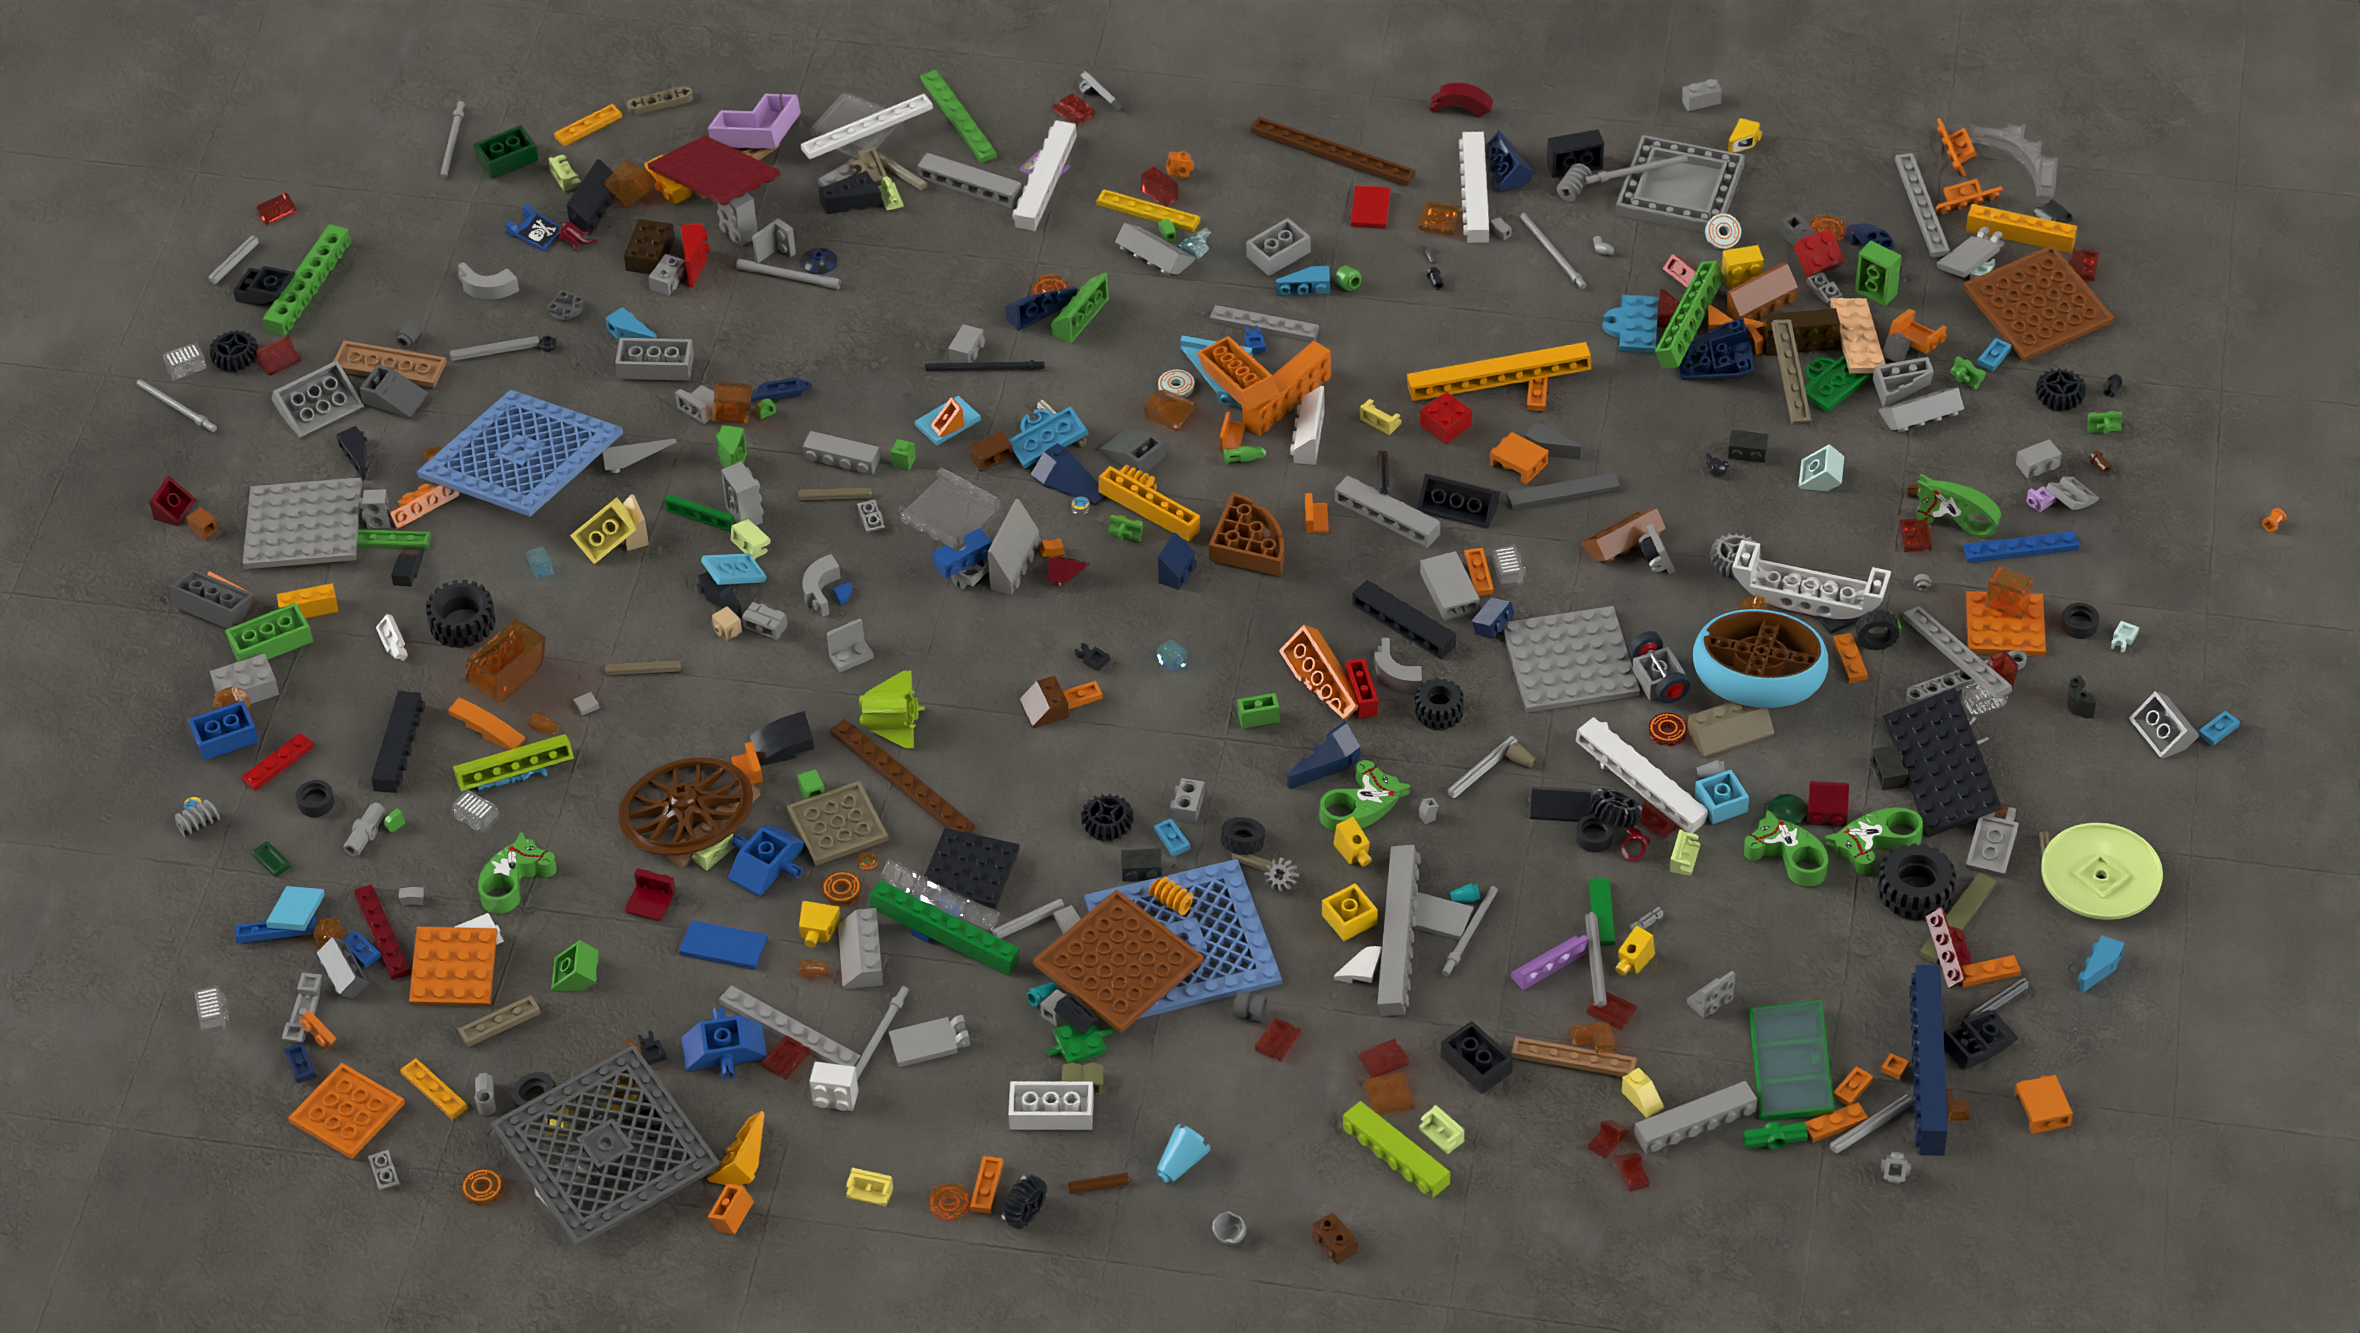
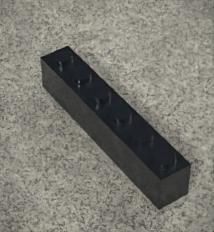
M1366 580L1352 593V605L1439 659H1443L1456 646V633L1451 629L1442 626L1436 620L1429 618L1423 612L1396 598L1392 593H1388L1377 584Z
M398 691L371 778L373 789L376 792L397 793L399 786L403 783L402 774L407 769V758L412 753L411 744L412 741L416 740V728L420 726L421 722L420 714L425 709V701H422L421 693Z

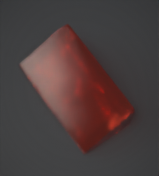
M287 192L256 206L257 214L265 225L297 211Z
M1646 801L1641 806L1642 814L1639 821L1661 838H1666L1677 829L1678 825Z

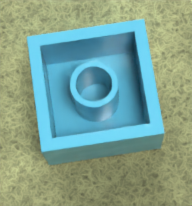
M1732 770L1696 781L1695 798L1698 803L1703 804L1708 810L1707 817L1712 825L1748 812L1749 796Z

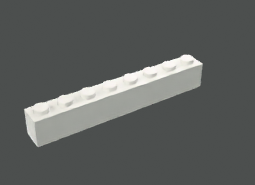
M1055 121L1053 127H1050L1049 137L1044 140V148L1039 152L1038 162L1034 163L1033 173L1029 174L1028 184L1023 188V196L1019 197L1018 207L1013 211L1012 219L1015 220L1016 228L1036 231L1076 139V124Z
M1463 132L1462 139H1459V150H1463L1460 151V162H1463V164H1460V174H1464V176H1461V186L1465 187L1462 188V199H1465L1462 200V211H1466V213H1463V223H1466L1463 226L1464 236H1467V243H1488L1489 219L1484 132Z
M1593 717L1577 730L1576 742L1601 763H1604L1606 767L1684 831L1693 833L1706 823L1708 810L1703 804L1693 799L1688 792L1682 790L1675 781L1666 777L1660 769L1655 768L1645 757L1638 754L1632 746L1627 745L1617 734L1606 728L1602 722Z

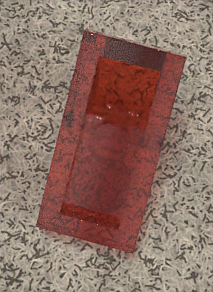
M1613 1120L1602 1121L1600 1132L1588 1144V1150L1606 1159L1629 1133V1130Z
M1630 1152L1614 1157V1161L1630 1192L1649 1186L1650 1181L1642 1167L1641 1154Z

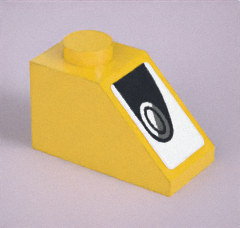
M1740 118L1729 139L1728 152L1737 153L1753 148L1756 142L1761 139L1760 123Z

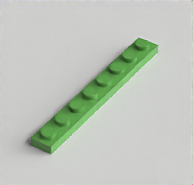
M937 70L920 75L922 83L980 163L997 158L994 148Z

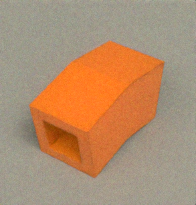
M1061 538L1042 540L1039 547L1042 557L1064 555V546Z

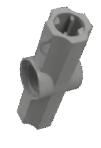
M374 802V804L369 806L363 817L356 819L354 822L352 834L343 846L344 851L350 856L356 857L359 855L367 842L374 840L376 837L378 825L386 814V809L381 804Z

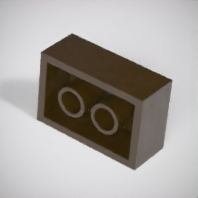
M638 220L624 253L626 271L645 274L653 272L665 254L669 255L674 243L675 235L672 223Z

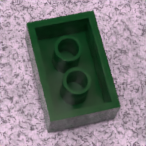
M522 125L474 143L476 159L491 179L539 161L536 144Z

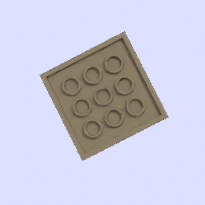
M860 781L787 806V811L801 839L805 842V847L815 866L889 841L888 835Z

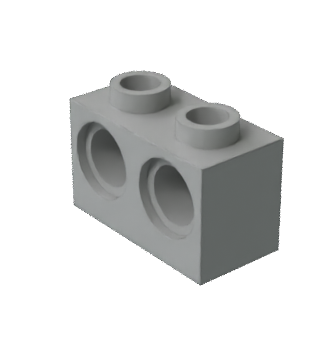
M386 489L364 490L363 498H360V509H363L362 518L363 521H366L367 529L390 528L391 517L389 512L391 510Z
M1181 778L1180 784L1175 787L1174 797L1176 798L1170 804L1173 820L1196 824L1205 795L1204 781Z

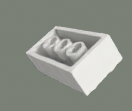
M1010 1081V1130H1092L1093 1082Z

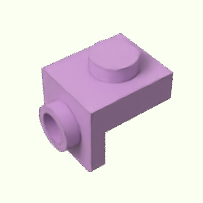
M2041 487L2037 491L2031 488L2028 490L2026 502L2032 508L2041 512L2055 503L2056 497L2046 490L2045 487Z

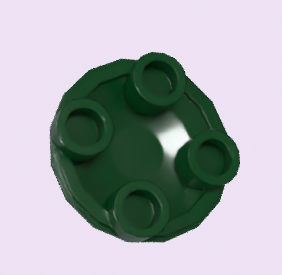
M1780 794L1774 797L1768 805V810L1777 819L1798 825V822L1802 821L1807 813L1805 802L1796 795Z

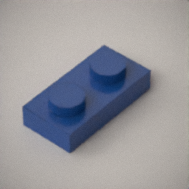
M357 930L342 939L349 946L355 959L364 968L381 958L380 952Z

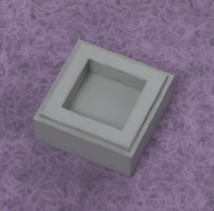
M591 692L573 699L582 716L600 709L599 703Z

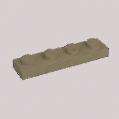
M528 996L458 1028V1031L466 1046L470 1047L541 1014L540 1008L533 997Z

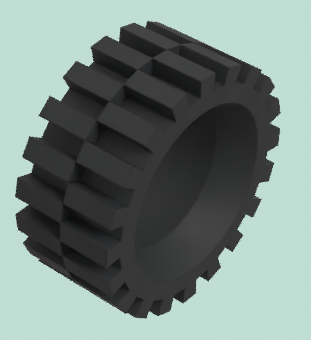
M454 580L452 585L444 583L443 589L437 587L434 590L435 594L431 593L429 601L426 602L429 628L436 641L440 639V643L443 645L448 642L449 647L453 648L455 644H458L459 648H464V644H469L470 647L474 645L476 640L479 643L482 642L483 636L488 637L490 630L493 631L494 623H496L490 592L485 590V586L482 584L478 587L475 581H472L471 584H468V580H462V583ZM460 609H469L478 613L466 621L451 622L445 620L450 613Z

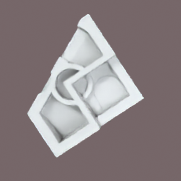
M1371 946L1361 950L1335 974L1334 980L1352 983L1353 979L1372 983L1382 957V947Z

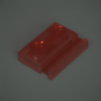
M1073 93L1061 99L1058 104H1053V109L1070 123L1076 124V127L1078 123H1083L1095 115V110Z
M2073 248L2070 266L2082 280L2095 281L2099 251L2085 249L2078 251L2076 248Z
M1918 518L1899 519L1904 552L1923 551V549L1932 550L1927 518L1923 520H1918Z
M1605 991L1607 1004L1602 1006V1008H1598L1593 999L1590 1007L1587 1008L1586 1014L1622 1031L1625 1024L1627 1025L1637 1011V1006Z
M1275 1017L1255 1045V1051L1271 1058L1275 1057L1281 1062L1301 1035V1028H1294L1292 1024Z
M786 1035L763 1060L762 1067L778 1076H783L787 1080L811 1053L810 1047H805L799 1041Z
M1395 1038L1359 1053V1060L1363 1062V1066L1373 1080L1409 1064V1058L1400 1045L1396 1043Z

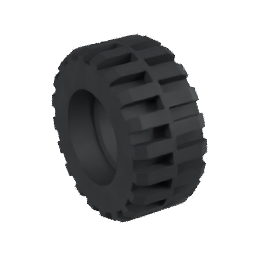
M1912 843L1911 846L1902 845L1899 849H1893L1890 851V854L1884 857L1880 865L1878 894L1882 899V903L1886 907H1890L1889 910L1894 914L1897 912L1900 917H1910L1911 920H1917V918L1925 920L1927 915L1939 908H1943L1945 911L1953 900L1956 883V870L1952 861L1948 860L1944 853H1939V849L1935 847L1933 849L1929 848V845L1926 844L1919 846L1917 843ZM1909 876H1919L1929 880L1932 885L1913 887L1907 885L1901 879Z

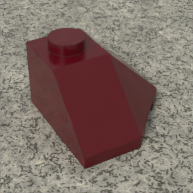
M1057 556L1049 558L1047 581H1052V585L1063 586V583L1071 581L1089 567L1090 562H1079L1077 559Z

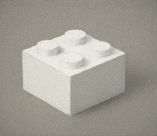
M815 1062L810 1078L813 1106L853 1111L858 1094L855 1067Z

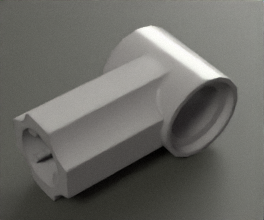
M482 1073L475 1078V1100L478 1112L483 1116H488L496 1110L494 1080L492 1075Z

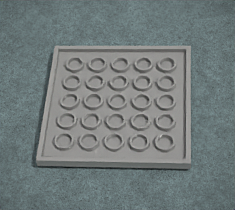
M361 478L250 486L243 555L244 569L356 560L362 491Z
M1614 606L1509 621L1504 625L1502 631L1526 713L1640 695Z

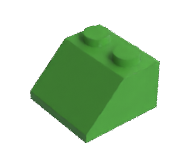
M722 425L720 432L716 434V443H718L717 455L720 456L722 466L727 468L738 462L744 463L747 455L744 428Z
M578 940L554 958L551 990L583 991L593 985L596 981L598 950Z

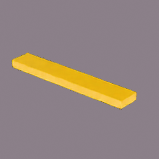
M1104 189L1096 200V205L1154 222H1160L1168 218L1174 227L1193 233L1201 221V217Z

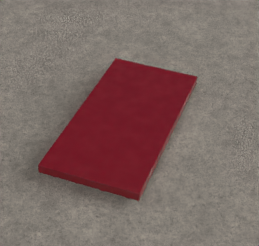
M706 135L647 164L649 170L721 205L729 204L730 200L743 197L746 192L760 188V185L770 183L780 175L779 169Z

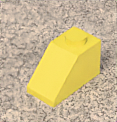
M1640 1068L1623 1077L1622 1093L1647 1119L1664 1109V1105L1652 1080Z

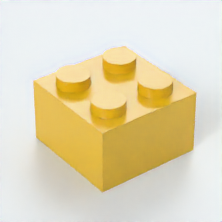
M1758 245L1723 251V283L1728 289L1729 287L1735 288L1763 273L1764 259Z
M1356 883L1322 900V916L1343 941L1377 925V908Z

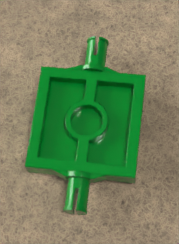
M1069 1024L1053 1029L1057 1046L1046 1049L1047 1055L1050 1057L1060 1053L1069 1064L1078 1063L1106 1053V1046L1102 1038L1113 1034L1111 1026L1099 1030L1094 1025L1082 1036Z

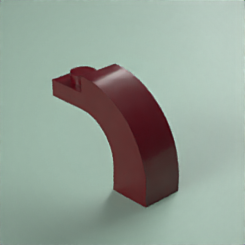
M1449 83L1441 86L1439 94L1433 95L1429 109L1432 113H1435L1447 106L1460 105L1469 109L1476 118H1479L1491 112L1493 99L1485 91L1474 85Z

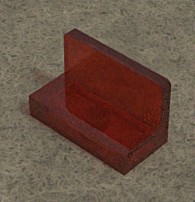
M289 336L257 351L259 364L269 376L301 361L300 356L294 350L292 339Z
M2006 650L1990 656L1988 666L2012 685L2013 690L2019 665Z

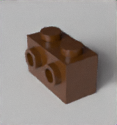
M1334 1212L1312 1224V1238L1317 1245L1320 1244L1329 1259L1332 1258L1336 1264L1358 1252V1240Z

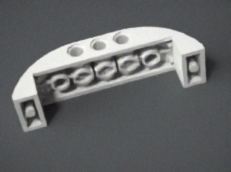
M1741 540L1732 566V571L1740 584L1758 599L1778 608L1833 619L1856 618L1865 615L1869 611L1872 612L1883 601L1891 571L1872 567L1868 582L1760 560V544Z

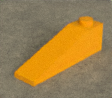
M763 1111L747 1119L735 1136L737 1140L724 1151L727 1154L722 1162L718 1160L720 1168L709 1174L707 1178L709 1182L741 1186L753 1181L759 1163L765 1114Z

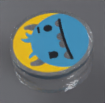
M1083 496L1076 497L1071 501V509L1076 514H1085L1090 510V501Z
M189 797L183 802V808L189 812V807L193 806L196 808L197 803L203 805V802L199 797Z

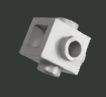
M1892 1152L1891 1155L1887 1154L1886 1160L1882 1159L1880 1171L1885 1172L1884 1179H1888V1182L1891 1183L1905 1182V1176H1910L1911 1163H1907L1908 1157H1904V1154L1899 1152ZM1892 1164H1900V1168L1894 1169Z

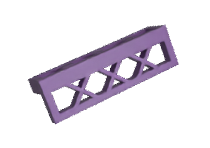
M1575 935L1511 972V978L1522 990H1525L1587 954L1588 937L1583 935L1578 938Z

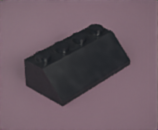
M600 159L596 160L567 203L569 222H572L582 231H589L587 235H590L597 228L598 222L604 217L606 210L612 205L614 198L621 190L618 176Z
M1425 474L1417 510L1489 528L1497 510L1501 491L1434 474Z

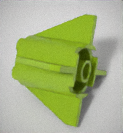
M912 671L898 673L867 691L859 698V704L862 707L860 725L904 748H914L913 728L916 724H913V722L918 720V711L925 710V706H918L917 698H913L912 694H915V692L912 690Z

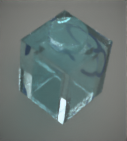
M543 546L526 552L528 566L536 580L554 573L552 561Z
M1173 639L1162 643L1157 648L1158 662L1172 673H1175L1187 664V651Z

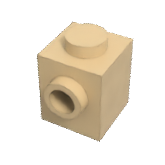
M728 607L712 615L715 632L726 641L742 632L740 618Z

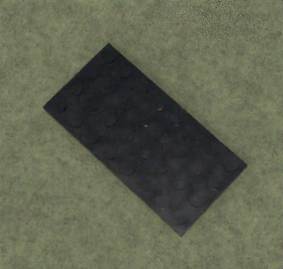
M1956 687L1883 715L1892 743L1896 745L1898 752L1902 753V764L1908 770V778L1906 780L1928 838L2003 809Z

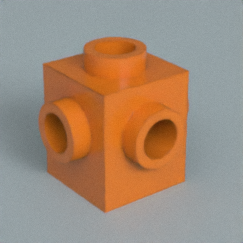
M1169 151L1166 164L1168 175L1177 178H1189L1190 171L1194 169V161H1192L1190 154L1183 151Z

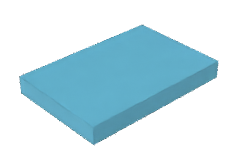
M959 396L954 399L963 408V428L940 437L930 426L946 403L915 421V426L937 446L981 420V416Z
M750 553L704 555L701 559V562L718 585L761 583L767 579V576Z
M286 886L266 921L267 928L305 931L325 895L324 889Z

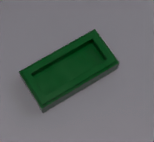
M268 841L251 851L252 856L275 878L291 868L290 862Z

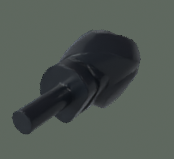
M1707 453L1709 472L1716 477L1726 474L1727 467H1729L1728 461L1712 458Z

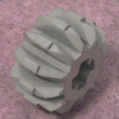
M1280 858L1278 862L1276 859H1273V866L1267 865L1270 872H1265V876H1270V878L1267 879L1266 883H1272V889L1278 887V890L1282 892L1284 888L1290 890V883H1297L1293 879V877L1299 876L1298 873L1293 872L1297 869V866H1291L1292 860L1285 862L1284 858ZM1280 871L1285 872V874L1282 875L1283 878H1279V875L1281 874Z

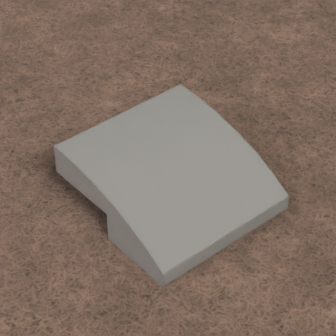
M2062 477L2059 483H2049L2046 487V490L2072 510L2085 508L2099 499L2098 496L2074 477Z

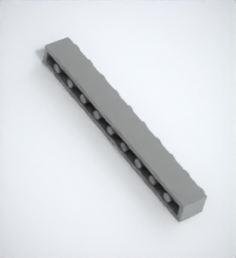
M1415 845L1391 846L1378 992V1007L1381 1016L1405 1015L1406 1007H1409L1407 991H1410L1408 975L1412 973L1410 959L1413 958L1411 943H1414L1412 927H1415L1416 924L1413 911L1417 910V903L1414 897L1418 895L1416 880H1419V869L1417 865L1421 862L1420 853L1416 852Z

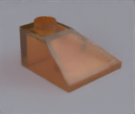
M625 160L603 183L626 208H629L655 185L657 180L646 168Z
M1163 389L1153 392L1144 404L1143 409L1146 419L1177 432L1196 403Z

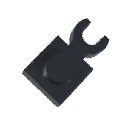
M1081 643L1083 651L1075 649V656L1083 659L1084 664L1096 671L1101 670L1110 661V655L1097 647L1091 650L1087 644Z
M648 1031L649 1038L647 1039L642 1038L641 1034L638 1035L641 1045L640 1051L648 1065L667 1059L660 1041H654L652 1031Z

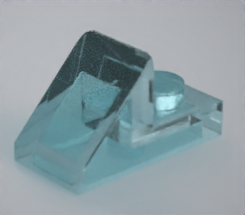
M1207 228L1188 235L1177 247L1196 258H1200L1209 250L1205 242L1207 241L1206 237L1211 233Z

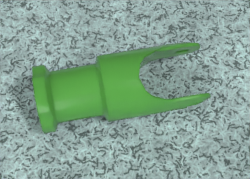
M1239 446L1238 449L1230 450L1223 448L1225 465L1229 462L1240 461V463L1250 462L1266 456V451L1263 447Z

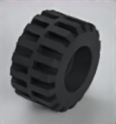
M1435 678L1434 681L1430 679L1427 683H1422L1421 687H1418L1415 694V715H1417V719L1421 721L1422 725H1428L1427 728L1440 730V728H1443L1445 730L1449 726L1454 727L1455 723L1460 722L1464 711V696L1459 685H1455V682H1449L1444 678L1443 680Z

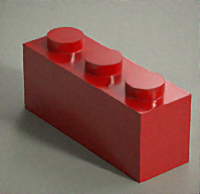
M1365 658L1346 661L1345 675L1358 704L1356 709L1358 719L1377 716L1378 698Z

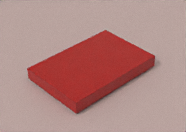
M1355 185L1351 227L1386 229L1391 187Z

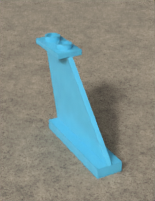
M1182 335L1180 340L1181 353L1187 355L1217 393L1218 403L1242 408V405L1202 368L1197 352L1216 343V341ZM1240 346L1253 357L1252 348Z

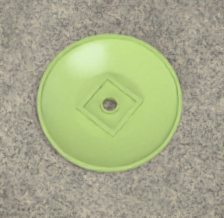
M2107 823L2080 824L2062 831L2046 847L2041 863L2042 878L2050 894L2067 909L2095 919H2121L2141 912L2155 900L2163 879L2162 865L2152 846L2136 833ZM2096 875H2103L2106 878L2099 879L2096 877Z

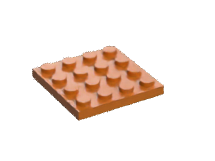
M1966 591L1967 647L1974 654L2002 655L2014 650H2021L2026 656H2045L2043 594Z
M417 927L409 1003L418 1005L490 1006L497 928Z
M341 1063L288 1117L289 1123L348 1158L353 1159L400 1110L405 1101L397 1094Z

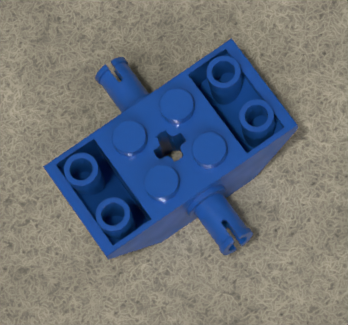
M762 826L750 840L739 834H736V837L734 836L732 845L741 850L738 852L728 876L729 881L760 897L782 872L796 879L802 874L803 868L792 863L805 848V842L776 826Z
M719 1007L720 1014H718L717 1008L713 1009L714 1020L699 1022L681 1037L686 1072L721 1066L722 1078L728 1079L727 1072H729L730 1079L735 1076L733 1064L767 1059L762 1024L740 1015L726 1018L724 1008Z

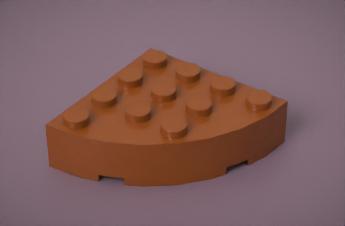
M1232 492L1209 543V560L1281 577L1284 568L1282 530L1275 517L1265 507H1260L1254 503V500Z

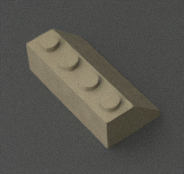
M1729 702L1688 716L1687 732L1703 758L1774 736L1768 708L1751 707Z

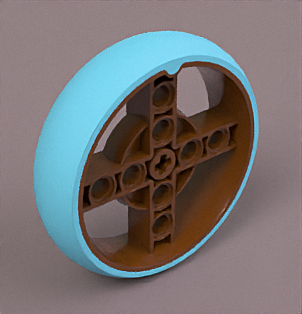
M1738 610L1714 618L1701 630L1693 649L1694 666L1704 685L1726 700L1751 707L1776 708L1799 703L1809 698L1819 689L1828 671V653L1819 634L1811 626L1795 617L1769 610ZM1726 665L1734 666L1735 670Z

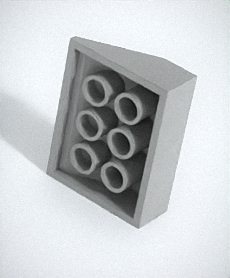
M338 360L274 390L271 398L279 413L299 438L364 407Z
M1015 499L988 550L991 590L1009 595L1013 594L1015 588L1018 589L1022 575H1025L1027 572V565L1033 561L1034 552L1041 545L1039 530L1018 499Z

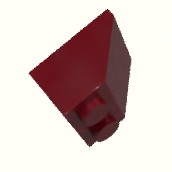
M1810 781L1807 825L1847 826L1850 783Z

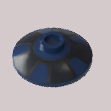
M815 248L803 255L801 260L802 267L812 274H824L835 268L837 257L829 249Z

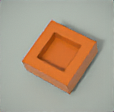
M1890 1053L1881 1068V1072L1900 1080L1909 1066V1061Z

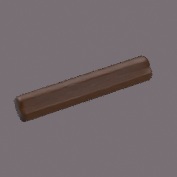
M1128 1173L1070 1181L1068 1182V1190L1070 1194L1124 1186L1129 1184Z

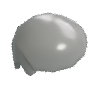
M1229 1211L1219 1214L1213 1221L1212 1226L1216 1238L1226 1245H1236L1241 1242L1247 1228L1240 1216Z

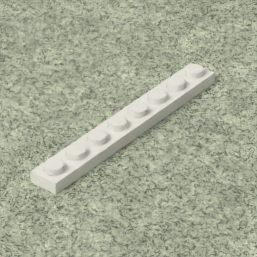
M925 94L919 95L801 144V149L809 159H812L933 109L932 103Z

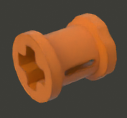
M2274 508L2271 511V515L2262 520V525L2267 531L2273 533L2278 529L2280 523L2286 521L2287 516L2283 510Z

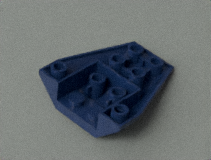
M1744 318L1727 322L1693 341L1679 365L1681 380L1732 378L1757 371Z

